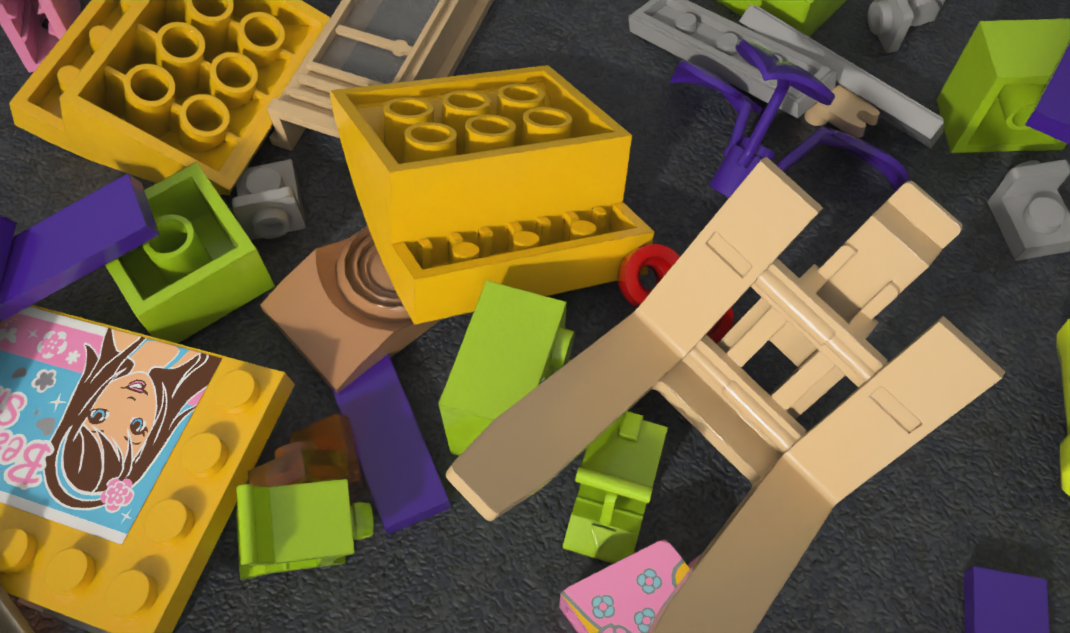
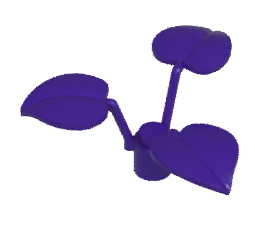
M739 39L736 44V50L739 55L749 64L759 69L764 81L777 80V87L750 138L746 136L743 138L750 111L760 115L762 108L743 92L712 71L686 61L679 62L670 79V83H689L717 90L725 96L738 113L730 143L722 154L725 158L708 184L728 198H730L760 160L767 157L772 161L776 154L760 143L790 86L827 106L831 105L835 99L834 93L811 73L791 62L780 61L768 49L745 39ZM822 126L821 129L817 130L776 164L777 167L785 172L814 147L826 144L845 149L869 163L886 177L895 189V192L905 182L909 181V175L904 166L884 150L862 139Z

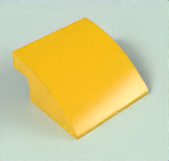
M91 0L9 102L14 124L85 159L154 183H158L197 162L218 194L230 195L273 127L267 107L273 98L279 99L331 17L302 0Z
M549 65L330 90L331 105L342 148L366 223L385 270L414 325L474 312L486 280L542 296L618 281V269L624 257L637 248L653 244L654 231L623 202L632 135ZM644 267L641 270L640 276L648 274V267Z

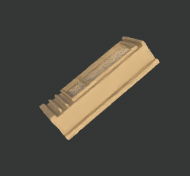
M342 0L279 99L273 98L267 107L275 128L270 136L272 145L292 151L306 128L340 138L331 105L330 90L453 76L494 0Z

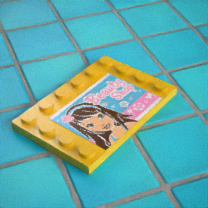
M31 305L0 322V584L7 594L109 633H172L237 503L236 487L247 483L295 386L294 382L282 371Z

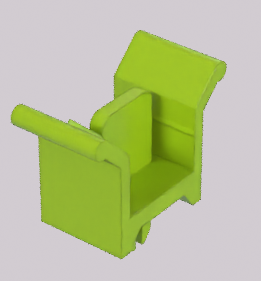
M627 411L625 415H622L587 447L582 465L578 468L575 482L581 483L571 513L563 549L612 564L634 553L646 504L649 503L668 427L644 421L642 415Z
M347 479L274 487L253 486L252 484L236 487L238 507L236 509L240 580L252 579L271 573L345 564V556L355 553L353 540H361L373 535L374 524L370 503L357 502L350 506Z

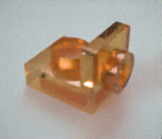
M334 414L292 433L290 444L279 447L274 451L276 459L247 471L249 484L263 487L347 479L349 484L362 478L349 418L346 415Z

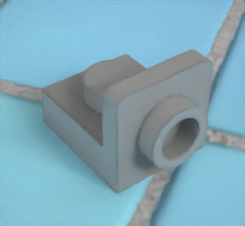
M874 0L868 10L870 30L874 35L878 36L886 53L896 52L899 50L909 27L935 21L945 0Z
M289 159L246 168L236 184L238 197L232 199V206L240 226L249 239L278 238L287 232L305 229L306 222L298 175L293 160Z
M1066 159L1046 163L1033 160L1013 167L1005 174L1004 180L987 203L1015 261L1070 252V213L1057 190L1070 174V165Z

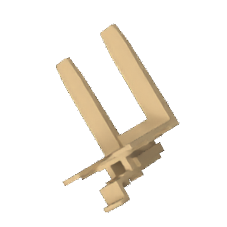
M765 157L760 160L642 304L622 322L494 419L446 471V478L484 519L493 521L542 489L652 389L657 390L750 481L752 488L659 609L647 633H753L834 506L1003 378L1005 371L944 316L938 319L889 362L866 340L879 323L874 317L932 264L942 249L962 231V224L915 182L907 181L821 268L814 264L798 278L777 258L819 214L823 207L770 159ZM752 287L761 298L716 344L706 334L738 299ZM768 340L797 366L770 395L741 368ZM846 375L859 388L806 432V429L795 419Z

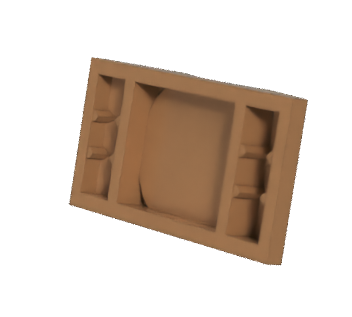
M368 225L350 238L316 248L277 285L261 304L265 315L337 393L351 384L387 354H389L390 358L442 320L438 319L414 325L385 270Z

